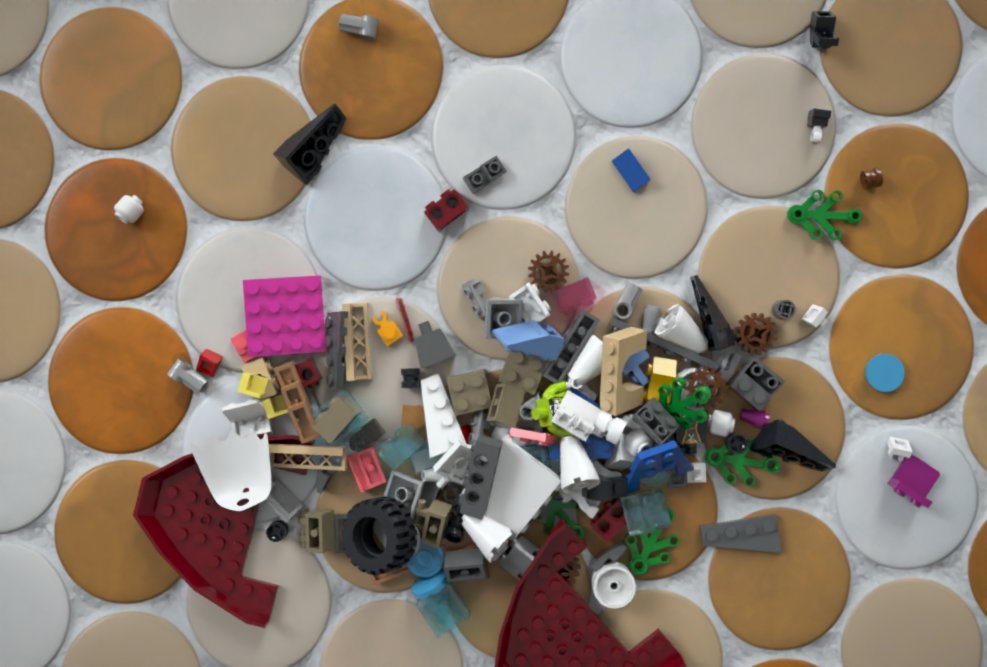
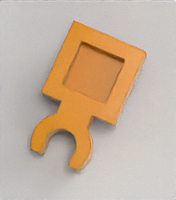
M381 311L382 321H378L376 317H372V320L375 324L380 325L381 328L377 332L388 347L404 335L393 320L389 323L387 322V314Z

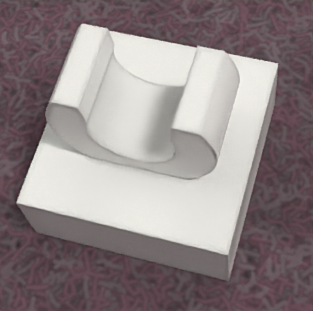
M812 304L801 320L808 325L814 327L821 325L824 328L829 322L824 318L828 312L823 307Z
M889 437L887 441L889 459H892L893 455H897L899 461H902L904 457L910 458L912 449L909 441Z
M691 463L694 470L687 472V483L706 482V463Z

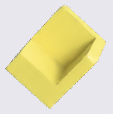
M248 372L242 373L237 392L256 398H263L269 379Z
M283 394L262 401L268 419L288 413V406Z

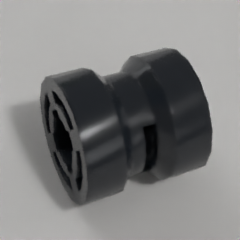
M420 368L401 369V375L404 378L401 382V388L421 387L418 380Z
M730 433L725 437L724 445L729 451L741 454L747 449L748 442L744 436Z
M450 517L449 527L444 533V537L448 541L453 543L462 542L463 532L465 531V528L462 526V517Z
M275 520L266 530L267 538L273 542L281 541L288 534L289 526L283 520Z

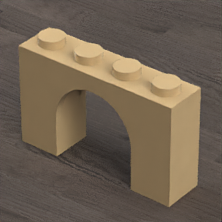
M628 327L603 336L600 409L613 416L643 404L644 386L631 382L622 384V373L628 358L646 349L647 330Z

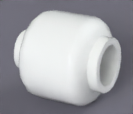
M124 195L114 206V215L125 224L128 222L135 223L144 213V208L141 205L143 202L135 195L132 197Z
M714 410L712 415H709L708 426L711 434L727 437L729 433H733L735 419L731 413Z
M635 429L626 435L624 447L636 457L637 453L653 448V440L643 430Z

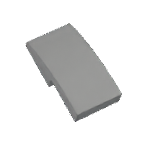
M429 448L411 454L410 459L415 473L433 468L444 454L430 459Z

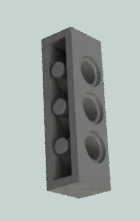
M584 309L581 310L564 338L565 342L557 360H550L542 376L555 384L562 382L600 319Z
M480 435L477 440H473L471 446L473 457L469 458L466 470H469V474L465 476L462 485L465 488V492L461 494L458 503L461 506V514L481 520L485 516L503 444L502 440ZM480 456H485L488 461H482ZM475 474L482 475L483 479H478ZM471 492H476L479 497L473 496Z

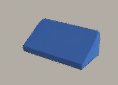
M629 148L612 160V163L632 192L650 181L649 176Z

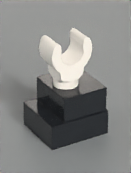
M814 108L809 111L807 126L813 127L810 142L818 143V141H821V128L828 126L831 110Z

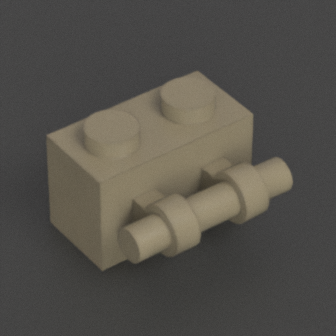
M506 383L496 384L486 421L495 427L498 425L504 428H515L519 422V408L524 403L525 390Z
M419 499L415 510L414 520L416 524L414 525L418 531H422L421 543L439 549L444 539L445 530L448 527L452 505L434 499L428 509L425 506L426 500Z
M317 508L308 512V509H301L300 517H298L299 524H301V534H299L301 548H306V552L325 553L335 548L334 510Z

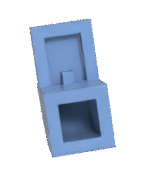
M646 350L631 355L626 361L622 373L626 375L631 372L630 377L634 383H639L642 386L649 382L638 367V365L650 357Z

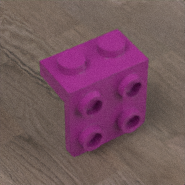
M911 454L910 458L904 457L887 484L893 487V492L903 498L904 496L910 499L909 502L914 506L929 508L932 501L927 499L926 496L939 478L940 473Z

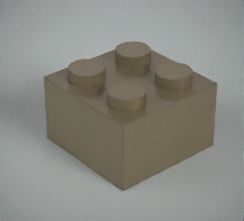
M509 351L498 381L535 395L548 361L540 359L536 355H524L521 351Z
M484 369L446 378L455 416L490 408L492 400Z
M345 395L333 398L327 405L329 408L327 412H321L314 419L316 424L312 428L330 444L337 440L362 412Z

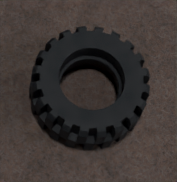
M385 496L363 500L360 503H356L346 515L348 518L344 519L342 525L344 529L341 531V536L344 539L342 545L346 548L345 554L348 558H351L350 562L354 566H358V569L363 573L380 575L397 570L406 565L415 552L413 549L417 545L415 535H418L417 529L414 527V524H416L415 520L411 518L409 509L404 508L405 505L395 498H387ZM376 519L382 524L386 532L387 541L384 551L376 545L373 538L372 530Z

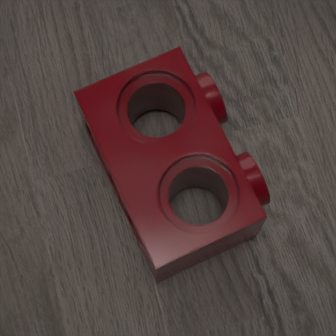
M450 189L446 190L440 195L441 199L436 203L432 201L425 207L424 214L438 232L469 209L455 189L452 191ZM450 199L458 201V205L455 208H450L447 205ZM436 210L443 212V216L439 220H435L432 217L433 212Z
M313 358L295 365L304 388L308 386L311 389L320 384L319 380L323 379ZM307 369L313 372V377L310 380L304 376V372Z
M618 498L607 501L604 504L605 508L600 513L597 512L593 519H590L592 521L590 523L591 528L607 543L635 516ZM616 507L622 508L619 516L612 515V511ZM602 521H607L609 523L608 527L604 530L600 529L599 524Z

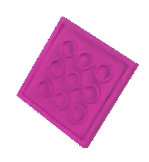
M321 275L243 280L248 357L326 352Z

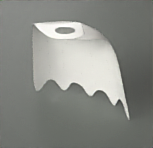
M252 428L245 438L231 430L224 441H219L215 436L209 435L205 448H200L193 443L190 444L192 454L214 499L221 507L242 511L266 500L269 496L272 481L269 443L266 432L263 439H259ZM245 488L250 490L249 492H243ZM242 499H249V502L246 505H237L238 501Z

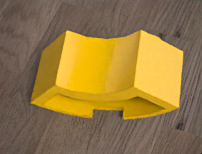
M653 357L652 363L647 364L646 374L648 375L647 379L649 382L646 383V389L643 392V406L653 397L659 402L660 394L658 389L663 384H669L671 388L673 387L672 382L676 378L677 360ZM671 394L667 396V406L670 404Z

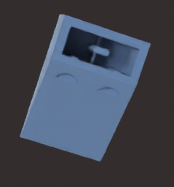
M535 320L493 329L492 331L506 350L510 352L521 351V353L527 356L536 355L546 361L548 359L557 360L565 342V339L549 324Z

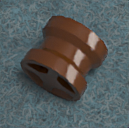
M874 168L872 171H861L860 181L863 189L867 190L872 186H882L883 176L879 168Z

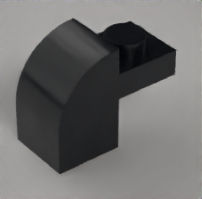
M812 11L810 21V44L812 48L829 49L831 46H838L839 38L834 33L836 16L831 11Z
M599 475L600 484L589 490L587 487L582 488V496L586 499L612 501L614 498L627 497V478L624 476L604 478Z

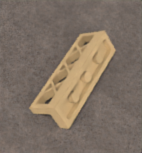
M342 304V311H349L348 318H344V327H347V336H344L346 380L372 379L368 304ZM363 307L364 315L358 321L353 316V308ZM358 325L365 329V334L361 339L354 335V329ZM359 344L366 348V354L362 358L355 354V348ZM360 363L367 367V375H356V367Z
M269 444L270 467L346 471L347 447ZM275 453H283L287 459L282 463H275ZM295 454H302L305 460L301 464H297L292 457ZM314 455H321L325 460L320 465H316L311 458ZM333 456H342L341 466H335L329 459Z

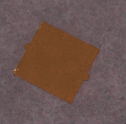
M420 404L417 406L403 405L400 438L414 439V441L427 440L424 407L420 406Z

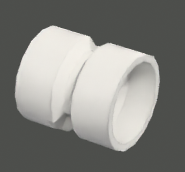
M601 410L592 434L600 438L605 436L607 441L617 445L627 421L618 417L613 419L612 414Z

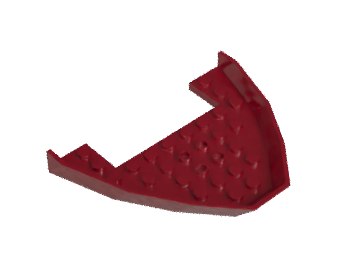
M297 435L268 437L269 444L314 445L315 442L314 439L302 444ZM192 453L143 477L133 516L157 552L195 592L246 624L262 628L268 625L279 585L242 576L260 503L242 511L221 507L211 494ZM275 453V463H282L287 459L283 453ZM295 454L292 459L297 464H301L305 457L302 454ZM273 467L301 475H306L308 470ZM245 488V489L243 490V492H249V491H250L249 488ZM242 499L237 502V505H246L249 499Z
M561 517L514 589L499 634L494 667H686L687 665L682 654L659 628L628 651L560 574L558 570L587 548L583 540Z

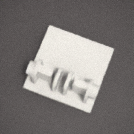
M567 390L551 422L586 442L589 434L595 428L594 424L601 409Z

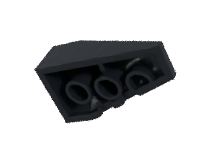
M336 104L331 105L289 137L273 155L284 168L307 185L319 173L322 167L320 165L325 155L329 154V147L333 139L337 138L346 120L345 115Z
M698 275L691 276L690 280L704 334L709 340L708 350L719 351L734 346V341L736 340L735 331L731 329Z
M774 420L771 423L765 424L750 446L751 451L762 456L772 457L775 455L782 457L784 462H800V466L823 472L836 468V464L794 427L786 424L783 420Z

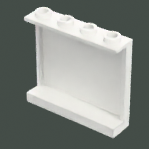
M507 432L501 439L503 444L485 515L516 532L515 537H517L520 532L523 534L530 525L528 522L531 518L533 520L536 519L541 511L539 508L549 503L552 498V492L554 490L557 492L561 488V473L557 475L512 441L514 436H510V433ZM475 474L478 479H483L482 475ZM471 492L473 496L479 497L476 492Z

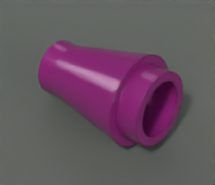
M742 409L740 420L761 429L765 424H768L770 414L763 410Z

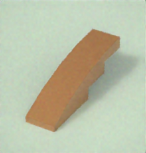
M291 361L275 367L274 371L281 385V392L288 406L287 410L301 443L304 444L320 438V434L312 428L316 424L314 422L315 418L294 362Z

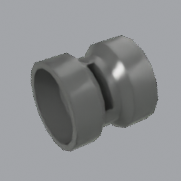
M779 300L772 306V314L778 319H789L796 312L795 304L790 300Z

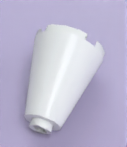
M679 304L673 305L666 311L668 314L666 318L663 319L661 317L655 327V333L658 337L696 354L704 353L709 346L708 338L683 306Z
M591 334L567 372L569 377L566 380L568 382L572 377L580 378L574 380V386H583L601 374L603 342L593 334Z
M574 436L563 438V441L560 443L562 491L564 493L582 492V488L587 487L589 490L600 484V477L579 438Z
M463 515L462 526L490 563H492V560L496 561L509 547L507 545L508 540L513 541L516 536L514 530L486 515L482 520L468 515Z

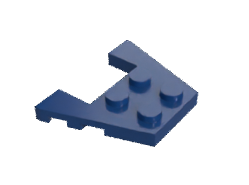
M570 388L572 393L600 409V405L577 389ZM591 433L586 442L579 438L590 459L611 458L615 444L607 441L605 436L600 438ZM553 443L549 456L550 460L560 459V443Z
M675 440L637 453L630 467L631 474L626 475L627 494L640 490V479L645 477L652 478L659 472H668L673 469L677 476L694 470L692 464L683 454Z

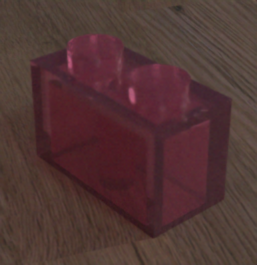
M588 277L552 292L560 314L565 312V315L576 312L575 307L580 305L583 308L594 304L593 300L597 299Z

